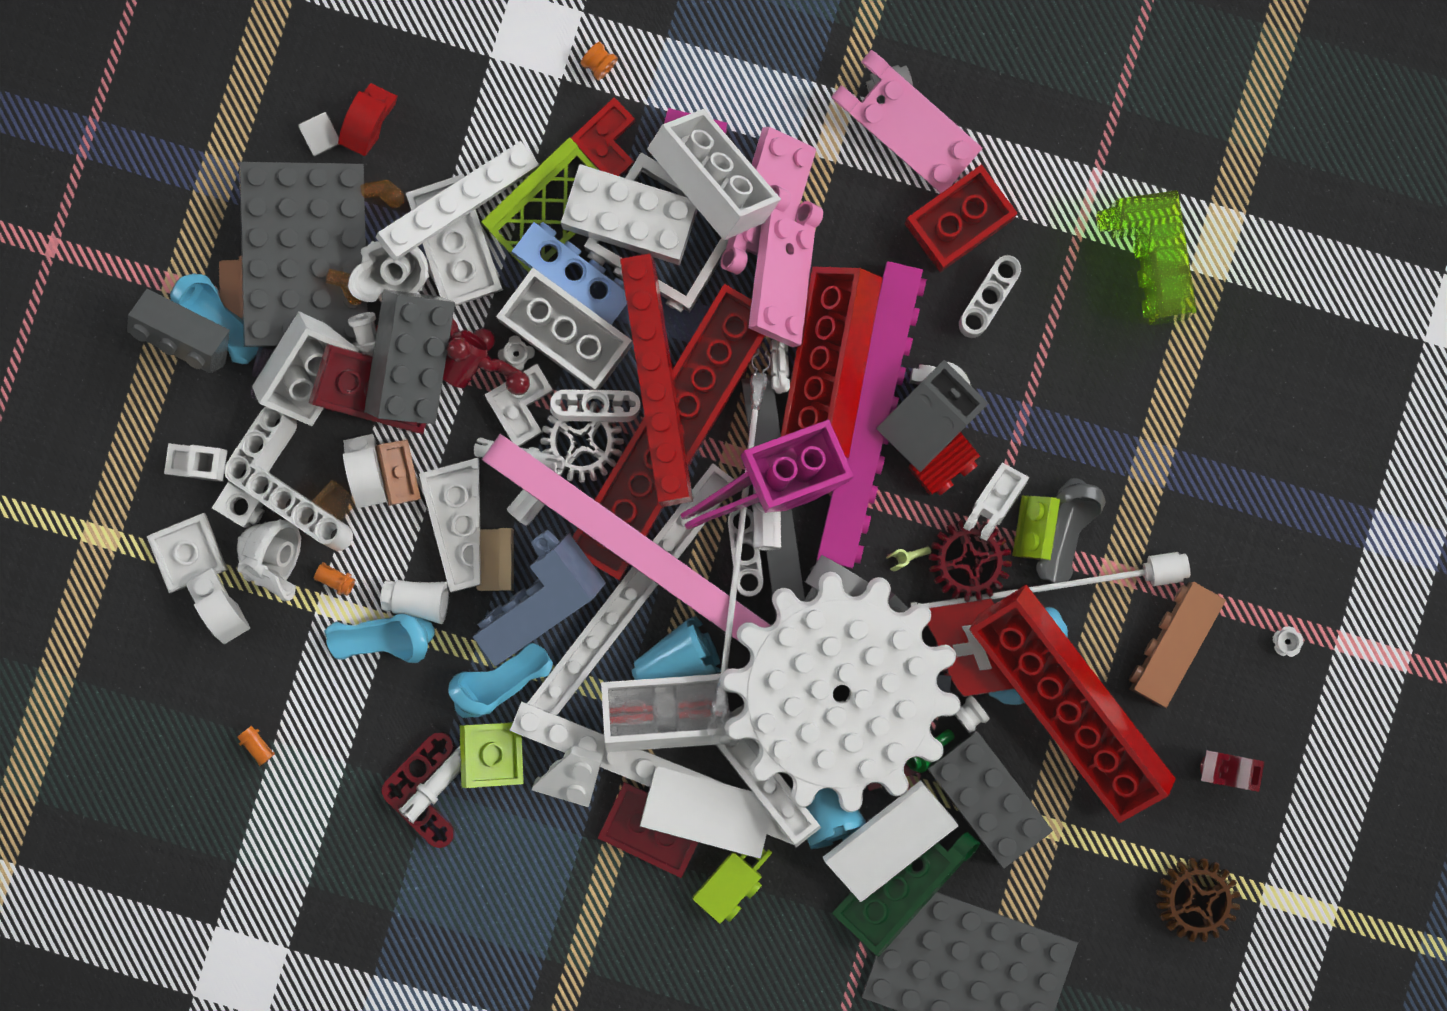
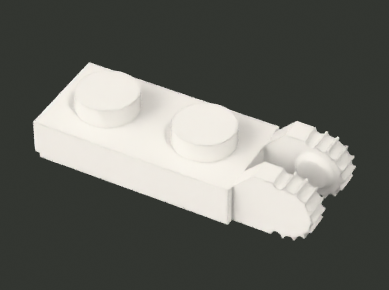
M1002 462L976 501L973 511L963 528L970 531L976 525L980 515L986 517L990 521L984 526L980 538L987 541L996 525H1000L1025 487L1029 477Z

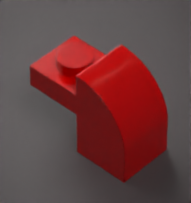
M372 83L368 85L364 92L359 91L345 116L338 144L366 156L378 140L382 122L396 105L398 96Z

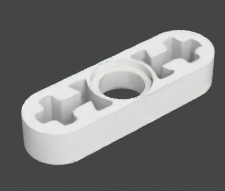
M559 390L553 394L550 402L552 415L560 421L630 422L638 416L640 410L639 397L631 391ZM578 399H582L581 412H577L578 406H568L567 411H561V406H559L561 400H567L568 405H577ZM591 399H599L604 404V408L598 413L590 412L586 407L587 402ZM609 400H613V413H608ZM625 400L629 401V406H634L630 407L629 412H623V407H620Z

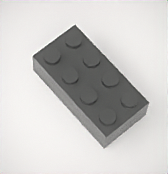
M383 290L364 412L378 419L436 424L447 356L446 348L449 343L455 307L454 301L440 296Z
M978 731L968 734L947 750L939 760L932 762L928 767L927 771L1003 869L1053 832L1052 828Z

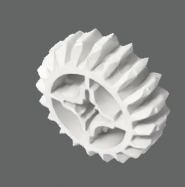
M582 400L579 401L577 412H581ZM593 401L589 411L596 413L597 403ZM550 415L548 420L554 424L553 428L547 426L542 428L543 432L550 434V438H542L540 440L541 444L550 445L549 449L542 451L543 453L560 456L557 448V438L560 431L571 441V446L564 458V468L560 474L561 476L565 470H568V481L574 479L575 473H579L580 483L585 482L586 473H590L591 480L596 481L597 476L594 471L599 469L602 475L606 476L608 472L604 465L608 463L613 468L616 465V462L610 458L611 455L618 457L622 455L620 450L614 449V445L624 444L622 438H614L615 434L622 432L620 426L610 427L615 422L591 421L583 429L577 430L566 424L568 421H560ZM600 424L607 433L608 441L605 452L595 445L593 441ZM570 432L580 437L588 434L590 438L587 441L590 442V446L595 450L593 451L585 446L576 449L574 445L578 443L574 441L575 438ZM584 453H589L599 459L587 466L572 465L573 461Z

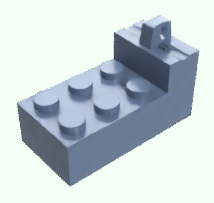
M549 530L538 535L531 544L539 557L530 565L538 579L527 590L523 588L513 595L510 601L503 607L499 605L486 615L485 619L477 624L480 629L473 638L494 666H497L590 602L606 584L570 533L560 540Z

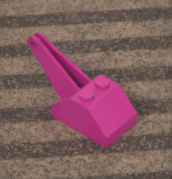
M826 420L744 450L740 456L747 472L680 515L682 519L691 518L752 484L756 491L755 494L685 523L686 529H692L714 518L759 502L765 513L787 511L811 502L848 483L854 475L830 420Z

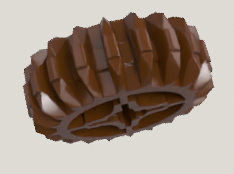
M1194 858L1188 859V868H1186L1183 862H1177L1179 872L1176 873L1173 869L1168 868L1167 873L1172 877L1171 880L1168 881L1161 878L1159 881L1167 886L1166 890H1156V895L1164 897V901L1157 902L1156 907L1167 909L1159 915L1160 919L1164 921L1171 918L1166 928L1172 931L1178 927L1176 936L1180 938L1184 937L1188 931V940L1191 942L1196 940L1197 933H1199V938L1202 942H1207L1208 931L1215 939L1219 938L1217 928L1220 927L1227 932L1229 926L1224 921L1229 919L1235 922L1237 919L1234 915L1230 914V910L1240 909L1239 904L1232 902V899L1240 897V892L1229 890L1237 884L1236 880L1229 879L1225 881L1230 872L1227 869H1223L1218 873L1220 864L1217 862H1213L1208 868V859L1201 858L1198 867ZM1207 875L1217 885L1201 889L1194 882L1192 876ZM1184 882L1185 896L1175 905L1176 890ZM1195 892L1204 896V900H1201L1203 902L1201 908L1191 902L1194 899L1193 895ZM1221 894L1220 908L1212 918L1211 904ZM1196 911L1204 923L1197 925L1185 923L1179 917V914Z

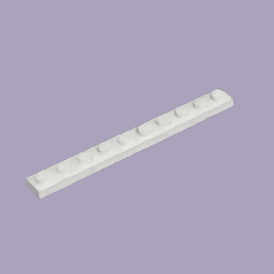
M712 463L692 489L693 502L681 504L654 538L653 542L678 559L705 525L703 523L692 529H686L685 523L717 509L722 502L688 519H682L680 514L699 504L734 479ZM632 567L527 704L558 715L658 584Z
M521 702L510 728V731L564 753L571 747L576 746L603 754L601 768L649 787L655 766L723 783L644 750L606 752L604 734L525 702ZM771 816L767 834L793 844Z

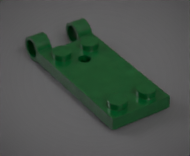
M969 832L963 834L949 851L937 842L862 902L851 892L832 914L879 957L960 865L977 851L980 842ZM917 860L923 862V869L919 872L913 870V863Z

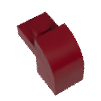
M1206 750V756L1203 757L1200 764L1201 781L1259 792L1265 761Z

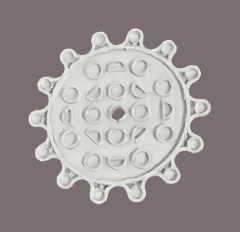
M826 572L819 579V591L815 599L808 602L800 601L790 589H777L772 596V603L777 612L774 624L763 628L754 623L746 622L738 628L737 638L741 644L748 648L751 656L749 663L745 667L727 669L721 674L720 684L725 691L739 694L744 701L742 712L726 722L725 733L731 740L738 741L747 738L753 739L758 743L760 748L759 755L750 767V773L755 780L760 782L767 781L774 774L783 772L791 776L793 780L791 799L798 807L809 806L818 791L830 788L837 793L839 804L844 811L855 812L860 809L863 801V790L870 783H880L889 794L901 796L907 791L909 784L904 774V765L907 760L913 757H920L928 762H935L942 757L943 746L932 736L930 726L937 717L953 716L960 709L959 698L955 694L940 690L937 685L938 674L954 664L956 653L949 645L930 647L923 642L922 631L931 620V611L926 605L914 604L907 611L900 613L890 608L888 598L891 588L888 581L884 578H873L868 583L863 594L850 596L843 589L841 577L835 572ZM845 685L849 687L850 694L846 701L834 700L833 691L837 686Z

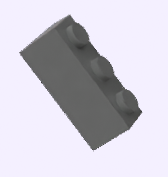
M149 289L145 290L128 314L127 332L137 340L146 341L158 347L163 353L174 355L186 361L191 367L202 369L208 373L223 368L226 364L229 329Z

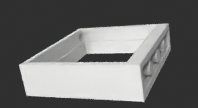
M642 152L625 177L626 179L637 181L641 172L681 196L687 197L663 167ZM589 237L584 245L585 251L589 253L587 257L593 259L601 266L607 263L614 267L613 273L623 279L620 263L622 258L599 245L600 240ZM721 237L686 296L658 280L660 295L667 299L666 305L679 312H682L684 309L690 313L719 265L729 239L723 240Z

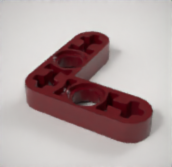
M443 732L434 733L429 736L385 781L382 787V795L386 802L430 845L436 848L446 847L453 841L455 831L452 824L432 804L426 808L427 815L422 821L415 820L414 823L408 821V818H405L399 812V809L418 791L416 787L420 783L423 784L454 751L453 739L450 735ZM434 739L438 741L445 739L447 741L445 744L447 752L445 754L441 751L436 753L432 759L436 760L437 763L433 766L430 759L421 754V752L425 749L427 754L430 753L435 747ZM416 759L424 761L427 766L426 773L422 777H415L410 772V764ZM403 771L407 779L414 782L415 785L412 788L407 783L401 790L404 794L403 797L395 796L392 798L389 795L392 791L389 786L391 783L398 785L402 782L404 778L399 776V774ZM433 814L437 817V820L432 823L439 829L443 826L447 828L445 835L448 839L446 841L443 839L434 840L433 837L436 833L430 826L426 831L421 828V826L430 821Z

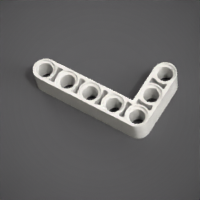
M264 407L227 461L224 468L225 477L318 542L336 551L347 549L353 540V533L349 526L269 473V470L295 433L297 421L271 408ZM281 418L278 425L275 426L276 421ZM263 444L262 449L258 452L259 447ZM246 469L245 475L241 478L243 471ZM269 484L268 489L263 493L264 487ZM291 499L290 505L285 508L287 501ZM314 514L313 520L308 523L309 517ZM337 529L336 535L330 539L332 532Z

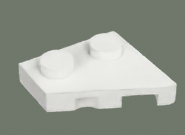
M576 746L571 747L562 759L555 761L550 766L546 774L535 779L532 791L589 807L603 754Z

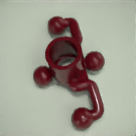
M452 319L449 343L446 348L444 381L455 387L465 388L480 367L484 371H498L507 376L506 388L511 394L523 395L530 386V379L526 373L503 360L491 359L488 356V351L495 342L494 335L490 330L480 328L474 333L467 330L459 331L456 321Z

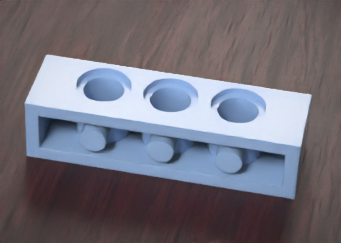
M533 222L511 254L529 268L539 271L612 325L627 305L624 282L618 278H615L614 281L603 274L606 271L604 267L593 259L589 263L579 256L581 253L580 249L569 241H566L564 244L554 237L556 231L544 222L540 225ZM545 246H552L557 250L558 257L553 262H546L541 258L540 250ZM575 264L581 268L582 277L579 280L572 281L566 277L565 268L568 265ZM593 283H602L606 287L607 293L603 299H595L591 296L590 286Z

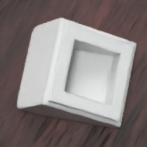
M326 112L298 125L313 156L339 145V137Z

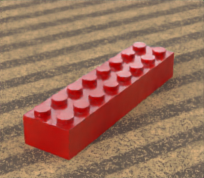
M1024 585L978 614L969 628L970 632L1118 823L1169 796L1176 778L1027 585Z

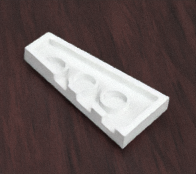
M479 458L420 473L421 485L450 592L481 585Z

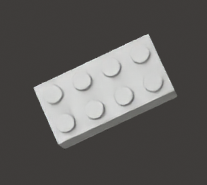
M705 109L663 124L647 148L723 240L765 223L781 200Z
M579 164L561 225L564 230L641 254L651 253L654 258L680 265L698 209L687 197Z
M534 268L530 270L496 316L500 323L591 390L601 389L633 346L630 338Z

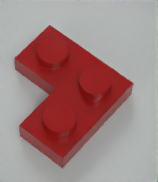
M614 97L577 131L571 139L600 171L621 177L634 164V161L615 140L635 122V118Z

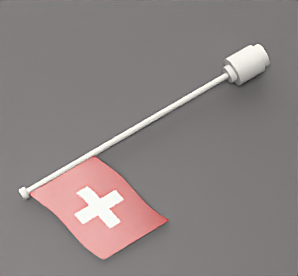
M1172 552L1148 556L1147 563H1143V570L1029 588L1035 593L1144 576L1146 581H1151L1152 586L1183 582L1184 578H1190V565L1186 554ZM1018 589L993 593L992 597L983 594L982 601H977L976 596H971L969 602H965L964 598L924 604L931 611V620L927 626L933 634L937 645H949L956 653L954 664L946 669L963 697L1015 689L970 632L969 628L978 614L994 605L992 599L1007 597Z

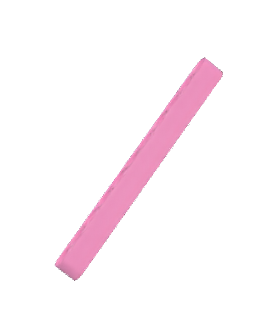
M499 434L482 458L484 462L726 632L729 595L512 441ZM737 601L735 602L732 637L739 641L737 630L746 622L754 623L763 628L771 626Z

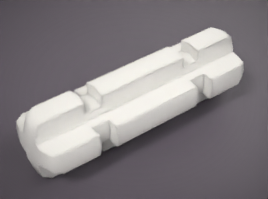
M772 339L770 342V352H772L770 354L771 376H773L771 378V386L776 393L781 394L790 389V379H787L789 377L788 345Z

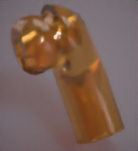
M385 179L360 185L364 199L379 196L391 208L400 207L404 201L402 190L390 180Z
M329 268L325 283L341 287L351 305H360L363 301L355 298L348 288L351 273Z

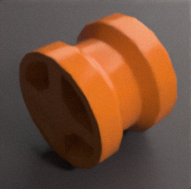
M599 41L584 55L580 65L585 69L589 68L593 72V76L599 81L614 67L618 57L614 53L609 54L605 50V46Z

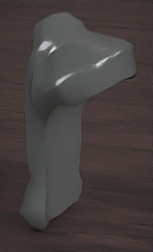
M1070 478L1059 489L1055 497L1060 499L1051 560L1041 559L1036 565L1039 577L1052 583L1070 580L1073 574L1072 564L1079 534L1083 528L1102 513L1106 503L1105 496L1099 487L1086 484L1079 478Z

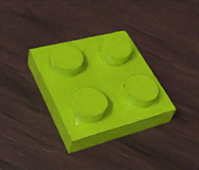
M513 722L460 725L462 788L523 784L522 735L510 731Z

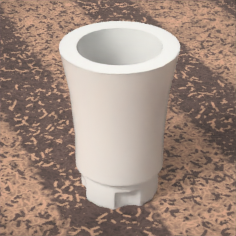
M386 580L381 590V609L392 611L394 614L404 613L443 624L449 603L448 583L402 580L395 582Z

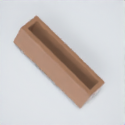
M1189 582L1187 586L1181 585L1174 597V601L1177 604L1172 613L1167 611L1159 624V628L1162 629L1157 640L1154 638L1150 640L1144 651V654L1147 655L1142 667L1139 665L1135 667L1129 678V681L1132 682L1129 688L1131 691L1163 708H1167L1226 599L1195 582Z

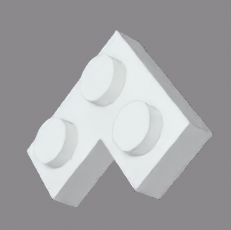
M538 364L524 371L530 379V386L525 394H511L506 388V382L485 394L511 441L517 446H521L543 433L527 407L553 392Z

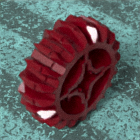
M964 520L958 521L959 531H956L954 526L950 524L946 527L950 534L949 537L942 532H939L937 535L943 544L940 545L935 542L931 544V548L939 551L938 555L930 554L928 556L929 560L938 562V565L930 567L929 571L936 572L939 570L941 576L936 577L933 581L935 584L943 580L946 582L941 589L943 593H946L952 587L954 589L952 599H957L960 592H964L963 598L965 602L970 601L971 593H974L977 601H982V590L989 597H992L993 591L990 586L993 585L996 589H1001L1003 585L997 578L1008 579L1009 574L1001 571L1002 567L1012 566V562L1002 560V556L1011 554V550H1000L999 546L1007 541L1005 538L999 539L997 542L994 540V537L999 532L998 529L995 528L988 540H984L992 550L990 552H978L974 549L972 542H970L969 536L981 537L984 526L988 524L986 522L982 523L979 530L976 529V523L974 528L968 531L963 528L965 525ZM960 537L961 553L959 557L945 562L948 547L955 539ZM966 552H969L971 557H985V559L978 560L977 563L973 564L975 566L974 569H970L969 565H955V563L962 561V558H966L964 555ZM994 560V568L990 577L980 584V566L985 562ZM948 570H963L968 580H970L971 586H965L956 582L950 576Z

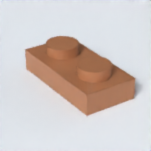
M408 439L375 446L388 506L420 500L421 497Z

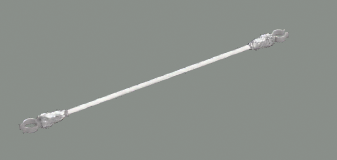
M757 349L758 353L752 358V367L756 372L752 373L749 385L751 389L750 403L752 415L748 449L754 447L758 411H760L764 391L767 388L768 378L767 374L764 373L770 366V357L766 354L767 350L765 356L769 360V366L763 369L762 373H757V368L753 365V359L759 355V349ZM749 486L743 489L742 499L748 497ZM747 507L740 509L721 674L728 669ZM720 678L715 689L714 700L711 703L710 711L714 719L716 717L726 718L729 710V703L727 701L728 691L722 688ZM708 725V733H709V735H710V736L712 737V739H713V736H712V735L710 734V732H709V725Z

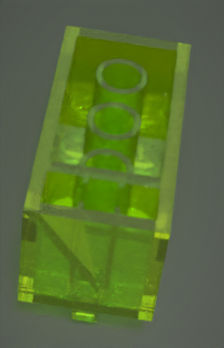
M1178 190L1119 198L1108 209L1098 211L1096 213L1098 231L1111 232L1112 239L1136 236L1137 240H1133V252L1135 258L1140 259L1141 270L1137 271L1139 287L1144 288L1146 300H1142V311L1144 318H1149V324L1155 325L1184 321L1194 315L1197 309Z

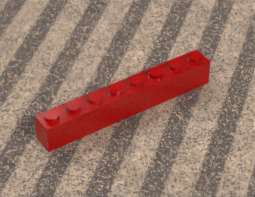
M651 253L622 258L620 263L658 503L662 507L693 502L655 260Z

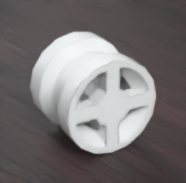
M972 695L966 698L965 704L955 714L958 721L969 734L975 731L976 726L980 722L986 723L990 719Z

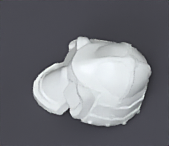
M372 241L368 246L361 249L362 263L357 265L352 271L348 281V288L355 298L365 302H374L378 297L382 302L384 289L417 293L422 291V287L426 283L427 278H429L427 259L419 247H416L394 262L379 241Z
M279 519L247 528L237 539L239 560L237 571L242 573L246 581H254L255 585L268 589L282 601H290L295 595L296 586L288 582L287 578L295 567L300 553L301 535L298 527L287 520Z

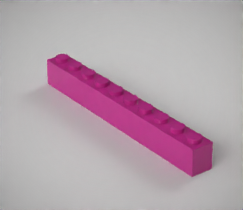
M889 261L885 265L849 458H846L854 477L848 483L832 491L816 561L823 555L849 569H853L854 563L860 564L864 546L859 545L861 533L867 534L871 516H867L866 511L868 503L874 504L878 486H874L873 481L875 473L881 475L885 457L880 456L882 444L888 445L889 443L876 428L898 405L899 397H895L894 392L896 384L902 386L906 368L901 367L903 355L909 356L913 338L908 337L910 325L916 326L920 309L915 308L917 296L923 297L927 279L921 278L923 269Z

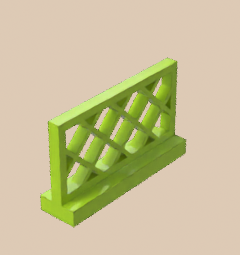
M570 137L481 221L483 227L510 254L514 249L512 245H517L519 241H507L498 232L506 223H520V240L523 237L524 223L533 224L535 222L536 224H541L544 222L545 224H561V221L545 220L546 202L563 203L564 214L568 202L567 181L575 180V178H568V164L576 156L585 166L599 170ZM564 169V177H555ZM550 181H564L563 199H546V185ZM542 190V198H533ZM528 202H542L541 220H524V206ZM520 211V219H511ZM563 229V237L559 241L564 244L576 233L571 231L567 233V230ZM545 247L541 249V258L544 261H548L557 250L552 247L545 254ZM513 256L529 273L531 268Z

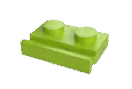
M1022 495L1012 556L1051 560L1060 499Z

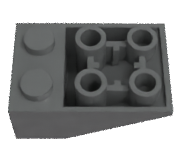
M943 360L876 429L921 472L989 403L954 368Z

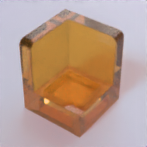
M331 480L312 500L313 503L340 521L356 506L353 496L335 480Z

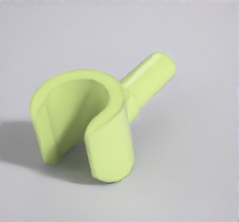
M929 546L912 552L898 549L887 555L886 559L895 557L898 560L899 564L890 568L892 571H897L908 565L909 561L931 554V549Z

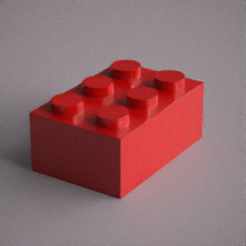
M981 164L907 217L905 225L941 273L1013 221L1018 213Z

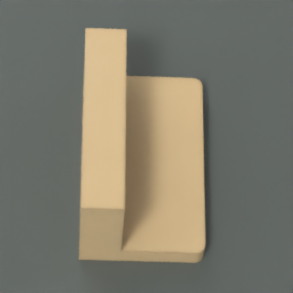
M480 529L481 585L476 586L477 590L514 591V529Z

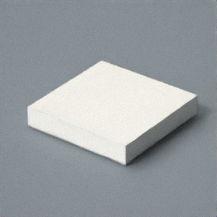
M205 513L147 536L169 593L187 587L186 583L211 568L217 574L228 570Z

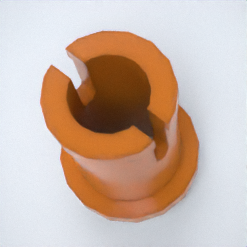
M324 562L319 565L314 575V580L337 590V594L340 596L342 594L348 596L356 581L352 578V574L347 573L345 575Z
M250 726L237 738L241 741L239 745H244L258 765L261 766L273 757L275 753L272 752L258 734L260 730H255L253 726Z

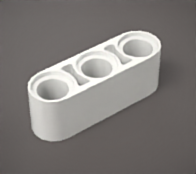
M1004 255L990 269L960 317L959 329L964 336L976 338L990 324L1021 273V265L1015 257ZM1007 264L1011 266L1013 277H1002L998 272L999 265ZM984 290L994 291L997 295V302L994 304L986 303L982 298V292ZM975 315L980 318L981 328L978 330L970 329L966 324V317Z
M740 509L731 512L728 517L733 566L738 529L733 525V518L740 514ZM747 509L746 515L750 518L751 523L744 530L742 544H749L753 547V512ZM754 549L752 559L748 561L740 560L737 590L740 594L747 597L755 596L763 587L760 551L758 549ZM752 574L757 578L758 586L754 591H745L741 587L740 580L744 575Z

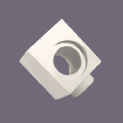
M230 482L226 484L212 507L244 528H249L251 524L257 525L264 514V510L261 509L264 504ZM239 499H245L248 503V509L243 515H237L234 510L235 503Z

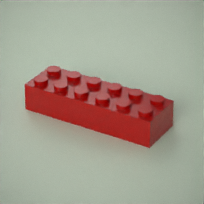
M812 267L807 293L801 346H797L780 437L830 420L846 458H849L883 277L861 268Z

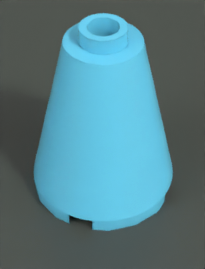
M696 616L687 619L635 660V668L632 669L634 679L711 675L721 672V669L716 667V665L720 664V659L709 633L703 634L698 628L703 625Z
M830 788L818 791L813 802L806 807L821 827V829L807 839L811 849L832 845L833 841L839 839L844 841L866 823L859 809L855 812L844 811L839 804L837 793Z

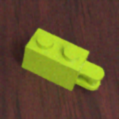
M763 849L761 858H756L758 861L752 867L744 860L747 855H739L732 851L693 895L692 899L719 924L724 919L730 922L741 910V907L738 906L739 902L745 896L750 899L762 886L758 882L762 876L757 870L772 852L769 849L767 851Z

